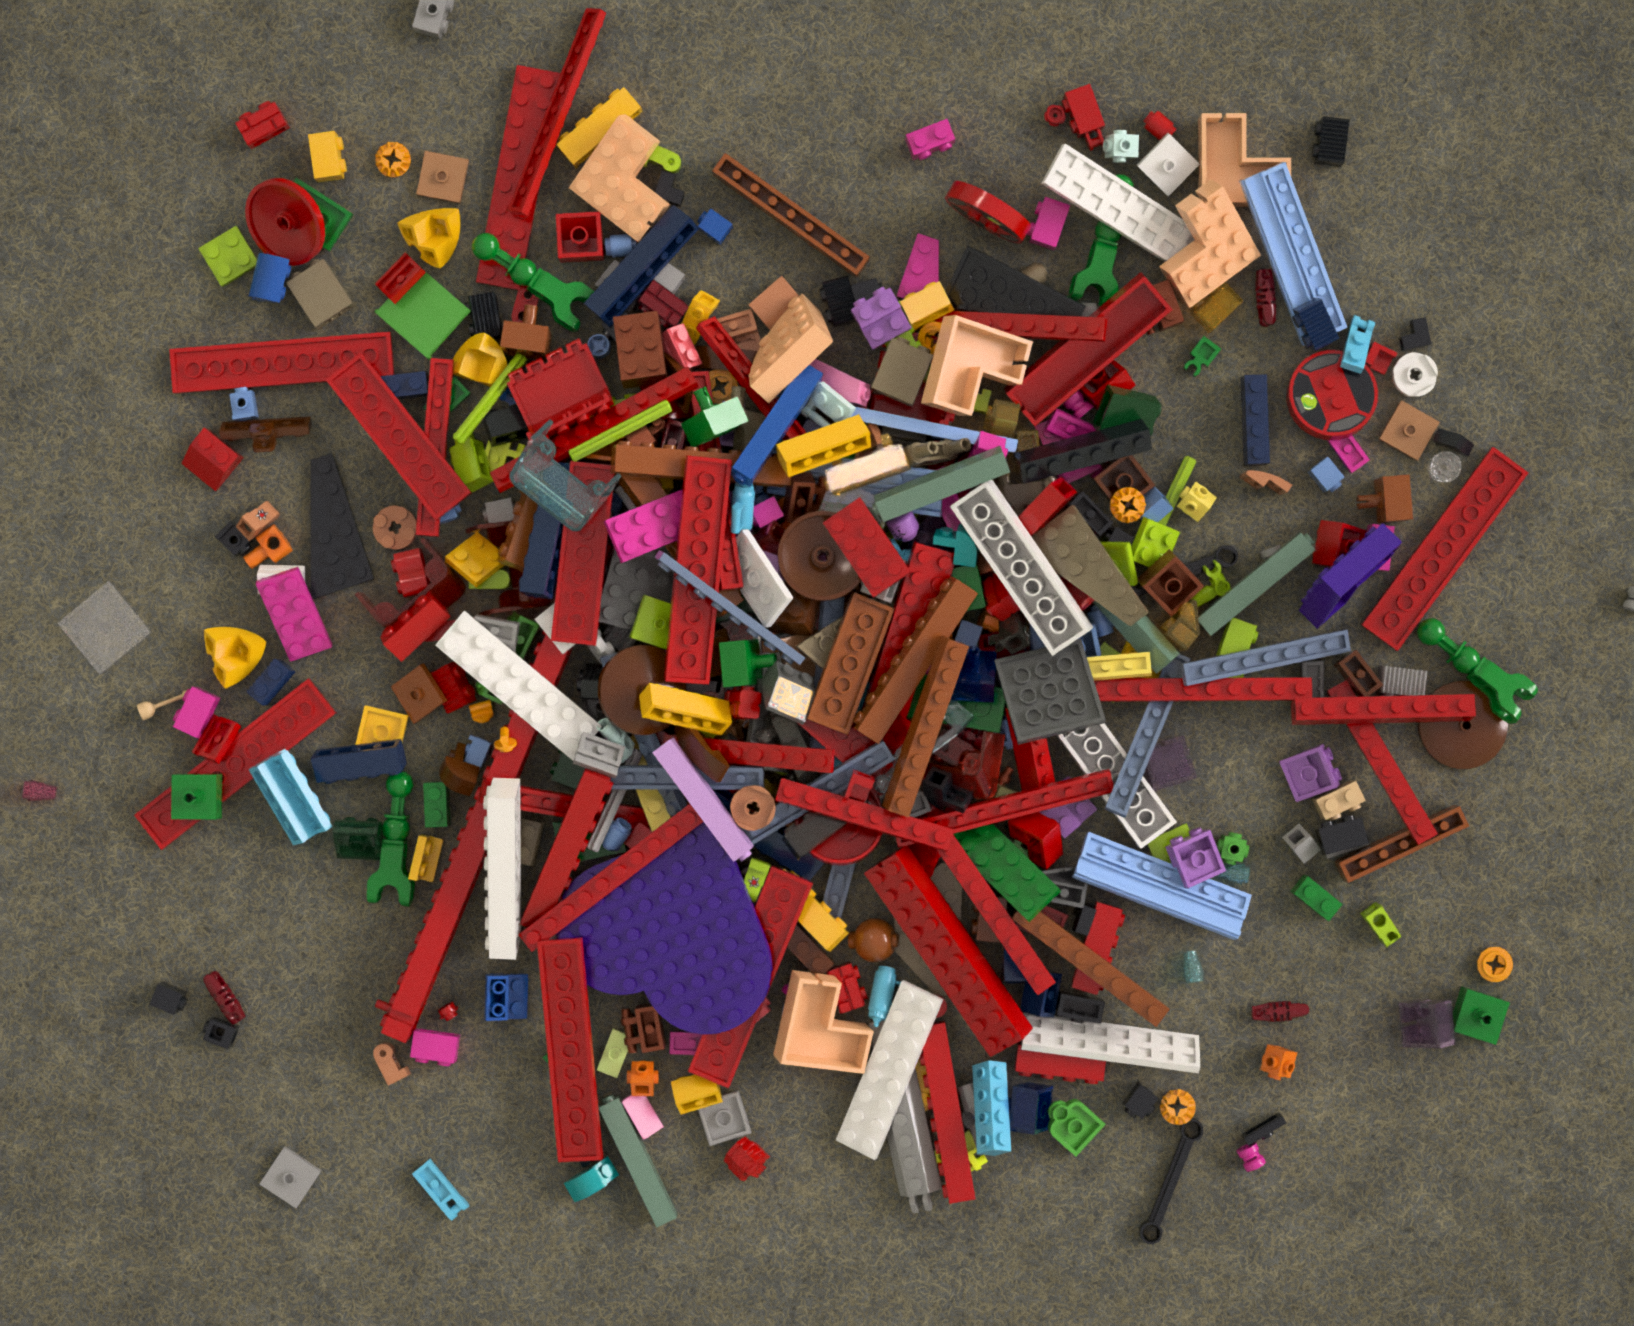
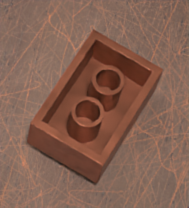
M658 311L613 317L623 388L654 385L667 378Z

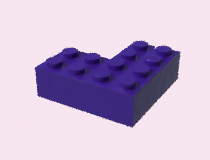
M1383 523L1377 529L1373 526L1361 541L1357 540L1345 555L1341 554L1333 562L1334 565L1330 568H1325L1318 575L1319 578L1312 584L1313 586L1307 591V595L1301 600L1303 604L1299 611L1317 629L1350 600L1358 587L1383 566L1401 545L1402 541Z

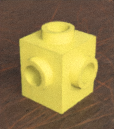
M1195 482L1191 488L1186 486L1180 493L1179 497L1182 499L1177 507L1199 522L1211 508L1217 497L1209 492L1207 488Z

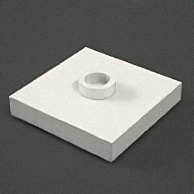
M1169 133L1137 164L1167 196L1200 165Z

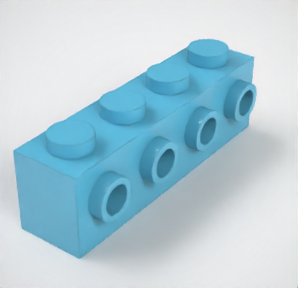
M985 1061L972 1065L977 1154L996 1156L1011 1152L1006 1062Z

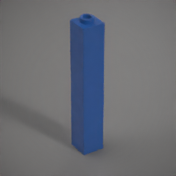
M808 365L787 386L733 465L731 476H733L737 483L751 486L775 451L776 444L781 442L811 398L818 383L822 381V372Z

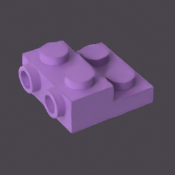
M881 287L872 293L874 297L867 301L865 298L857 300L853 303L854 308L851 309L852 315L872 350L912 329L891 288L885 289Z
M1324 744L1309 748L1279 761L1296 802L1332 790L1340 785L1339 781L1342 780L1338 768H1333L1330 761L1333 760V754L1329 747L1325 748Z
M1067 776V777L1064 778L1063 780H1067V779H1071V778H1070V776ZM1089 799L1039 812L1060 824L1061 836L1065 839L1092 815L1097 808Z
M1201 827L1189 831L1190 836L1185 838L1182 836L1175 837L1170 840V845L1165 847L1172 866L1178 869L1185 888L1193 887L1226 871L1211 830H1202Z

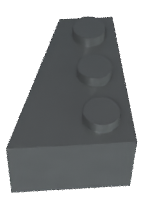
M1076 865L1041 870L1061 890L1050 903L1084 908L1088 883L1072 878Z

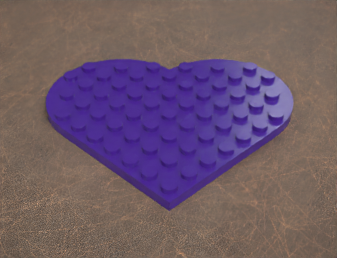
M704 822L556 934L557 939L582 937L588 986L601 992L615 995H628L644 991L651 1005L666 1021L679 1029L695 1034L722 1033L744 1023L759 1008L770 987L773 969L771 951L736 861H732ZM620 856L595 865L581 873L570 884L562 899L564 900Z

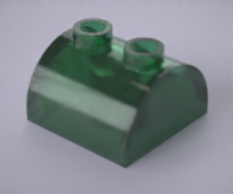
M346 817L344 820L336 819L332 833L337 858L380 860L383 839L382 822L375 818H368L366 821L356 820L353 817Z

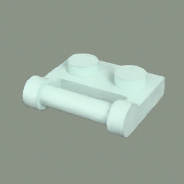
M823 381L818 383L801 414L805 418H810L822 428L831 424L815 411L816 408H819L833 421L839 422L850 418L856 407Z

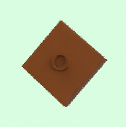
M424 663L417 666L391 686L413 724L421 721L447 701Z

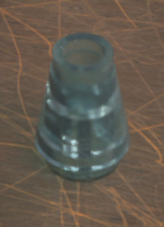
M1245 863L1236 865L1224 864L1226 871L1217 875L1218 878L1240 885L1242 883L1248 884L1250 866H1245Z
M1197 951L1183 952V978H1185L1186 984L1204 981L1203 975L1205 973Z

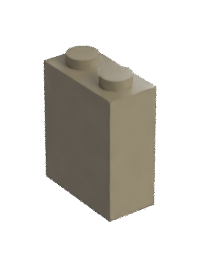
M324 259L312 261L308 264V269L303 272H295L289 277L290 280L286 282L314 327L318 330L356 306L328 262Z
M898 337L897 340L892 338L871 390L913 407L933 355L930 354V349L918 345V348L909 345L910 341L902 337Z

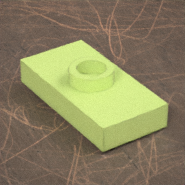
M612 1029L597 1071L618 1078L628 1052L627 1045L624 1044L625 1032Z

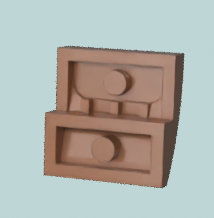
M781 276L748 306L770 331L789 308L788 303L794 297H799V295Z
M752 309L717 318L740 349L759 350V342L761 340Z
M1248 470L1239 476V478L1257 490L1266 485L1279 495L1287 493L1292 487V484L1284 479L1266 472Z

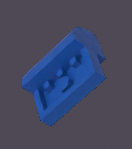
M258 253L249 297L260 302L280 303V300L284 299L286 287L283 286L285 278H288L290 275V259Z
M486 974L484 1020L527 1019L528 974Z

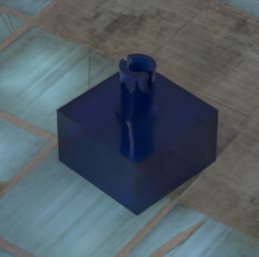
M973 646L968 648L951 700L994 703L996 679L994 660L997 659V651H981L976 646L975 650H973Z
M1026 1082L1013 1086L1012 1098H1008L1009 1111H1011L1010 1131L1035 1135L1048 1130V1123L1050 1121L1048 1108L1052 1104V1085Z

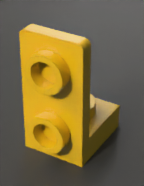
M702 290L692 299L681 324L684 323L694 345L700 337L696 327L699 323L709 318L720 300Z

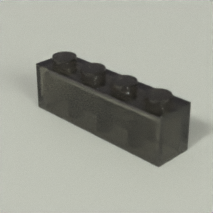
M846 789L840 792L839 795L844 796ZM868 799L864 802L867 804H871ZM809 811L802 817L803 822L797 826L793 823L784 830L785 835L782 841L799 861L848 823Z

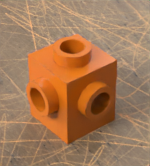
M1267 1044L1260 1070L1268 1072V1077L1276 1080H1281V1077L1291 1078L1295 1068L1297 1052L1281 1046Z
M632 1061L631 1070H627V1084H631V1096H654V1084L659 1083V1070H654V1061Z

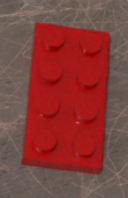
M861 497L823 522L873 598L911 573Z

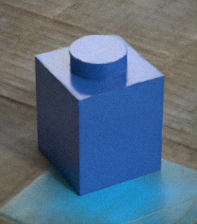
M712 209L708 213L704 211L697 221L699 223V230L719 245H721L733 228L731 222Z

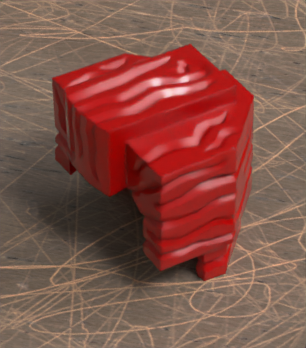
M744 1137L737 1141L726 1153L724 1162L727 1163L729 1170L739 1180L745 1182L749 1176L758 1178L761 1175V1172L766 1169L764 1163L770 1156L758 1143Z

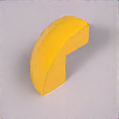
M439 208L427 210L397 222L406 243L410 247L414 245L421 252L420 258L436 268H441L451 258L460 234L459 209Z
M479 333L470 337L459 348L452 359L454 360V375L481 383L487 387H491L507 367L506 357L501 347L486 333Z
M234 627L204 629L206 652L212 656L214 662L213 672L225 689L243 680L259 663L266 646V641L259 635Z

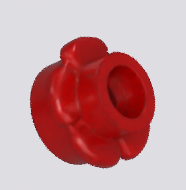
M1050 105L1047 108V112L1044 113L1045 121L1049 122V125L1053 127L1063 124L1066 119L1064 108L1060 105Z
M452 1001L438 1010L440 1014L439 1019L445 1018L446 1021H449L457 1016L458 1006H455Z

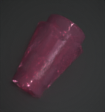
M32 779L25 781L22 798L28 799V801L55 800L57 786Z

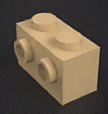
M1355 780L1345 782L1337 788L1312 798L1320 818L1328 819L1329 821L1340 818V813L1346 810L1352 812L1361 808L1360 803L1366 801Z

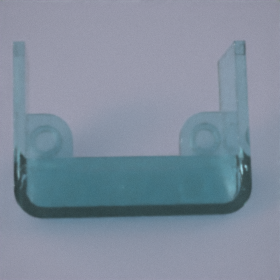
M550 419L529 439L510 472V480L514 486L567 528L577 532L589 522L606 501L621 475L618 473L607 484L600 480H593L588 486L553 459L556 454V447L546 437L553 424V421Z

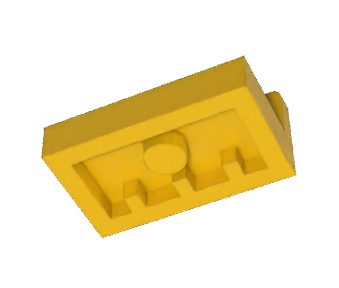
M424 834L418 836L408 879L414 881H434L443 839Z

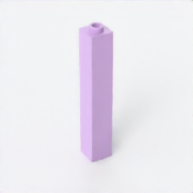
M671 738L652 752L734 862L739 858L742 862L752 854L750 849L754 847L753 843L741 827L736 824L730 812L675 738Z

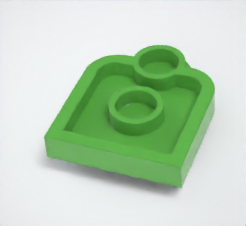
M1071 1099L1067 1102L1057 1100L1048 1108V1116L1050 1117L1048 1131L1075 1157L1106 1125L1078 1099Z

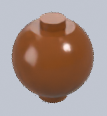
M870 918L860 923L856 931L849 932L848 946L850 949H856L857 954L868 962H881L888 959L895 951V947L899 946V935L895 933L894 928L887 921L880 918Z

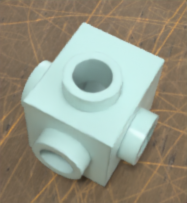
M1114 130L1113 134L1105 136L1103 142L1105 158L1113 159L1114 163H1125L1126 159L1138 158L1139 135L1127 134L1126 130Z

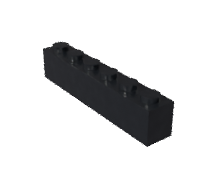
M1142 419L1015 452L1013 455L1016 472L1023 484L1152 450L1149 428Z

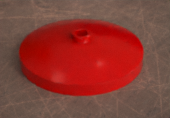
M284 178L265 180L252 189L246 201L245 217L249 232L258 247L265 254L290 259V266L302 265L313 259L323 247L325 224L322 213L312 196L297 183Z

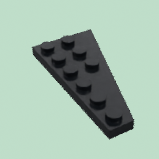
M967 245L945 290L952 306L964 310L988 313L1081 317L1086 308V305L970 245Z
M333 453L311 460V597L314 600L375 579Z

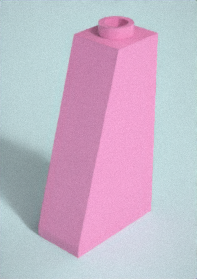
M817 359L809 364L823 373L821 382L824 381L852 405L867 407V401L871 395L870 384Z

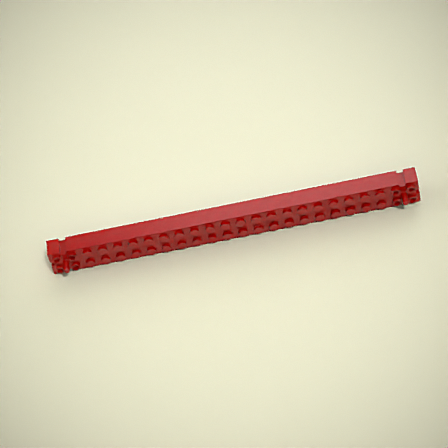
M607 545L605 565L609 563L613 548ZM543 630L544 640L541 643L538 642L534 651V655L537 657L534 663L529 665L557 688L573 647L562 654ZM510 709L508 714L511 717L510 722L503 727L509 729V738L516 739L517 745L509 752H500L494 748L491 758L494 759L493 763L486 767L483 779L491 781L493 778L519 779L538 731L512 709ZM478 787L474 799L477 800L475 806L470 807L465 819L468 820L467 826L461 828L457 840L460 841L459 845L455 849L453 848L449 856L450 867L447 870L444 869L441 875L440 882H443L441 888L435 891L432 897L433 908L430 911L428 910L424 916L423 923L426 925L424 929L418 932L415 938L416 949L408 955L405 964L409 966L404 973H401L397 985L400 986L399 990L392 994L389 1003L378 999L375 1004L376 1008L387 1012L380 1023V1026L383 1027L381 1033L403 1043H406L413 1036L482 870L485 857H487V850H484V838L487 837V830H484V817L487 816V810L483 808L482 803L478 802L481 787Z

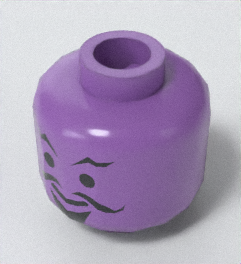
M912 511L886 521L889 531L896 540L907 542L917 535L919 523Z

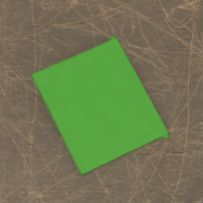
M427 272L396 304L388 298L379 309L375 310L378 316L428 360L432 358L431 355L470 312L465 305Z

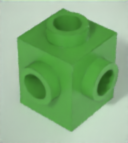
M1229 832L1228 836L1221 834V839L1217 840L1216 846L1221 858H1223V863L1236 865V861L1243 862V858H1247L1249 845H1246L1247 840L1241 839V834ZM1231 846H1237L1236 853H1231Z

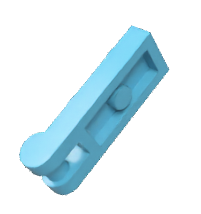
M1353 315L1340 367L1361 374L1365 366L1375 322L1371 320L1364 321L1360 319L1361 317ZM1357 328L1363 329L1364 332L1358 331Z
M431 1159L427 1160L412 1173L451 1221L457 1217V1213L469 1207L465 1198L459 1194ZM451 1199L456 1202L452 1207L447 1203Z

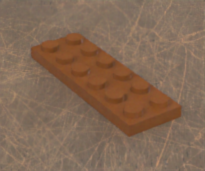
M852 592L815 690L816 693L807 720L848 735L894 608Z

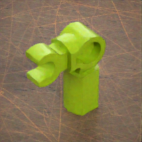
M1213 560L1215 567L1212 571H1209L1205 565L1203 566L1204 573L1210 577V585H1205L1189 600L1194 609L1211 601L1216 595L1222 596L1231 588L1229 582L1221 573V565L1216 560Z

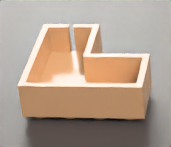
M1202 113L1198 118V163L1200 164L1198 166V188L1212 179L1224 187L1234 207H1249L1240 185V180L1282 162H1286L1291 176V158H1247L1246 113H1226L1223 118L1222 113ZM1198 195L1199 199H1201L1203 202L1206 201L1204 198Z
M624 114L616 118L569 186V189L639 243L650 229L656 225L655 222L661 219L670 204L636 178L661 141Z
M1212 179L1195 190L1197 195L1206 200L1205 202L1190 194L1175 205L1194 241L1159 266L1166 280L1169 279L1178 300L1189 308L1261 256L1224 187Z
M957 315L944 316L921 403L958 416H972L982 377L1009 386L1022 385L1027 365L1012 364L1013 361H1028L1033 342Z
M792 970L773 1054L780 1064L864 1074L874 1031L866 1023L834 1019L842 985L834 975L819 973L813 975L811 972Z

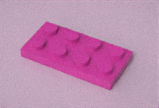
M682 490L604 521L621 563L677 541Z
M299 567L256 581L257 589L290 662L332 648L330 637Z

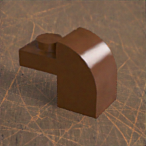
M458 742L455 749H450L448 756H445L439 768V776L444 785L450 790L470 796L476 785L480 767L463 761L466 744Z

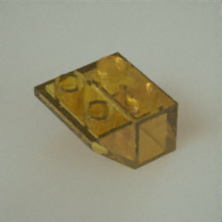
M1190 599L1188 602L1185 601L1173 618H1167L1160 626V629H1162L1161 633L1179 651H1186L1200 634L1197 602L1194 599Z

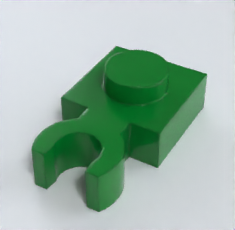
M1203 336L1190 352L1194 359L1185 363L1183 369L1186 370L1190 365H1193L1196 371L1192 376L1196 377L1201 371V364L1208 367L1221 348Z

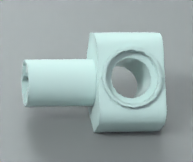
M607 718L601 719L598 723L602 728L598 727V725L596 728L608 741L625 746L621 764H623L632 755L635 743L626 732L615 727Z

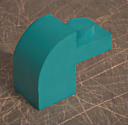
M961 523L957 531H953L949 527L936 529L933 536V545L954 547V565L976 567L979 548Z
M607 1156L590 1168L577 1173L563 1184L573 1201L577 1202L607 1186V1183L619 1176Z

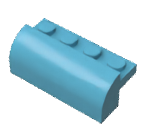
M283 749L248 769L293 845L301 844L315 834L325 832L333 827L330 823L329 815L322 810L317 795L309 788L306 776L299 771L294 756L288 750Z

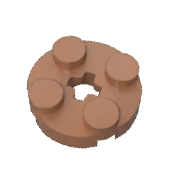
M396 505L388 506L374 517V536L385 548L401 550L411 545L414 541L417 520L413 513L406 508ZM392 522L401 524L398 534H395L394 531L390 532L389 528L392 527Z
M758 785L744 786L735 793L731 801L730 810L738 826L745 830L755 831L770 824L774 818L776 806L774 797L767 789ZM753 801L757 802V807L760 808L759 811H754L753 814H750L747 804H752Z

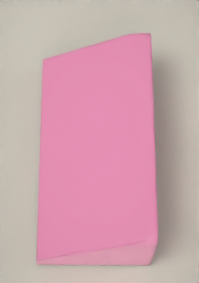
M629 1095L622 1099L626 1111L643 1140L664 1127L647 1096Z

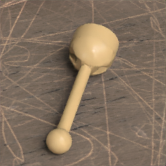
M187 690L178 696L155 705L148 701L137 704L143 721L151 718L155 713V709L182 699Z

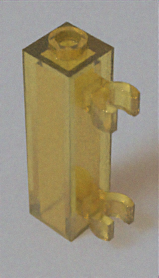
M887 433L880 436L884 450L844 464L842 458L832 461L833 468L825 470L826 478H823L827 491L831 490L837 496L911 470L905 448L902 444L894 446L891 436Z

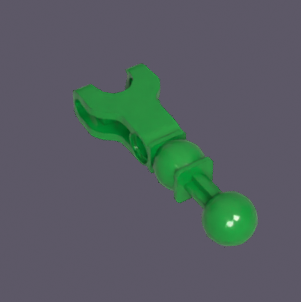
M1123 174L1115 175L1116 177H1118L1119 179L1123 180L1124 182L1133 187V183L1129 177ZM1098 221L1095 227L1096 239L1093 240L1086 267L1072 277L1068 297L1077 301L1083 297L1087 286H1093L1099 292V306H1101L1118 292V283L1112 274V269L1117 253V242L1122 235L1101 221Z
M481 233L473 239L472 251L478 259L483 261L493 259L508 269L505 275L508 276L509 274L515 284L527 286L526 290L550 306L552 317L557 324L570 332H577L579 330L580 321L571 313L570 304L574 301L584 303L594 293L591 288L582 282L563 283L541 268L537 271L535 264L531 260L519 258L521 256L519 253L514 258L500 249L498 239L492 234Z
M1435 618L1423 620L1417 629L1418 639L1427 646L1438 645L1450 656L1446 662L1452 661L1453 667L1458 672L1467 674L1466 678L1488 696L1492 712L1509 724L1517 723L1522 713L1521 709L1514 703L1513 695L1523 700H1530L1538 693V687L1523 674H1508L1485 657L1480 659L1476 649L1465 646L1466 641L1457 645L1445 635V627L1441 621Z
M405 771L397 775H389L386 780V789L392 796L391 813L384 814L386 820L383 822L382 832L385 839H382L379 869L367 881V901L369 903L375 904L381 899L383 888L386 885L394 886L398 890L399 903L402 906L410 907L413 903L415 881L408 879L409 873L406 870L408 840L405 839L410 831L407 821L410 815H404L405 797L412 792L414 784L412 777Z

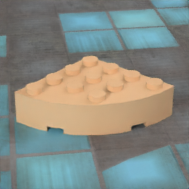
M803 293L799 297H794L788 303L789 308L778 319L769 333L759 342L760 348L749 373L750 387L768 403L833 342L821 311Z

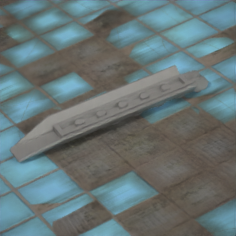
M881 1021L878 1027H874V1022L869 1023V1027L874 1031L870 1045V1056L885 1021ZM914 1069L888 1131L887 1139L900 1196L909 1197L912 1213H919L917 1195L923 1194L922 1200L925 1211H932L930 1193L941 1190L942 1184L916 1069Z

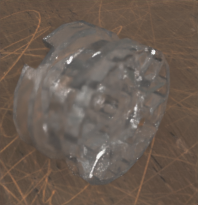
M1449 451L1433 455L1427 464L1429 477L1438 483H1447L1455 480L1461 472L1460 459Z

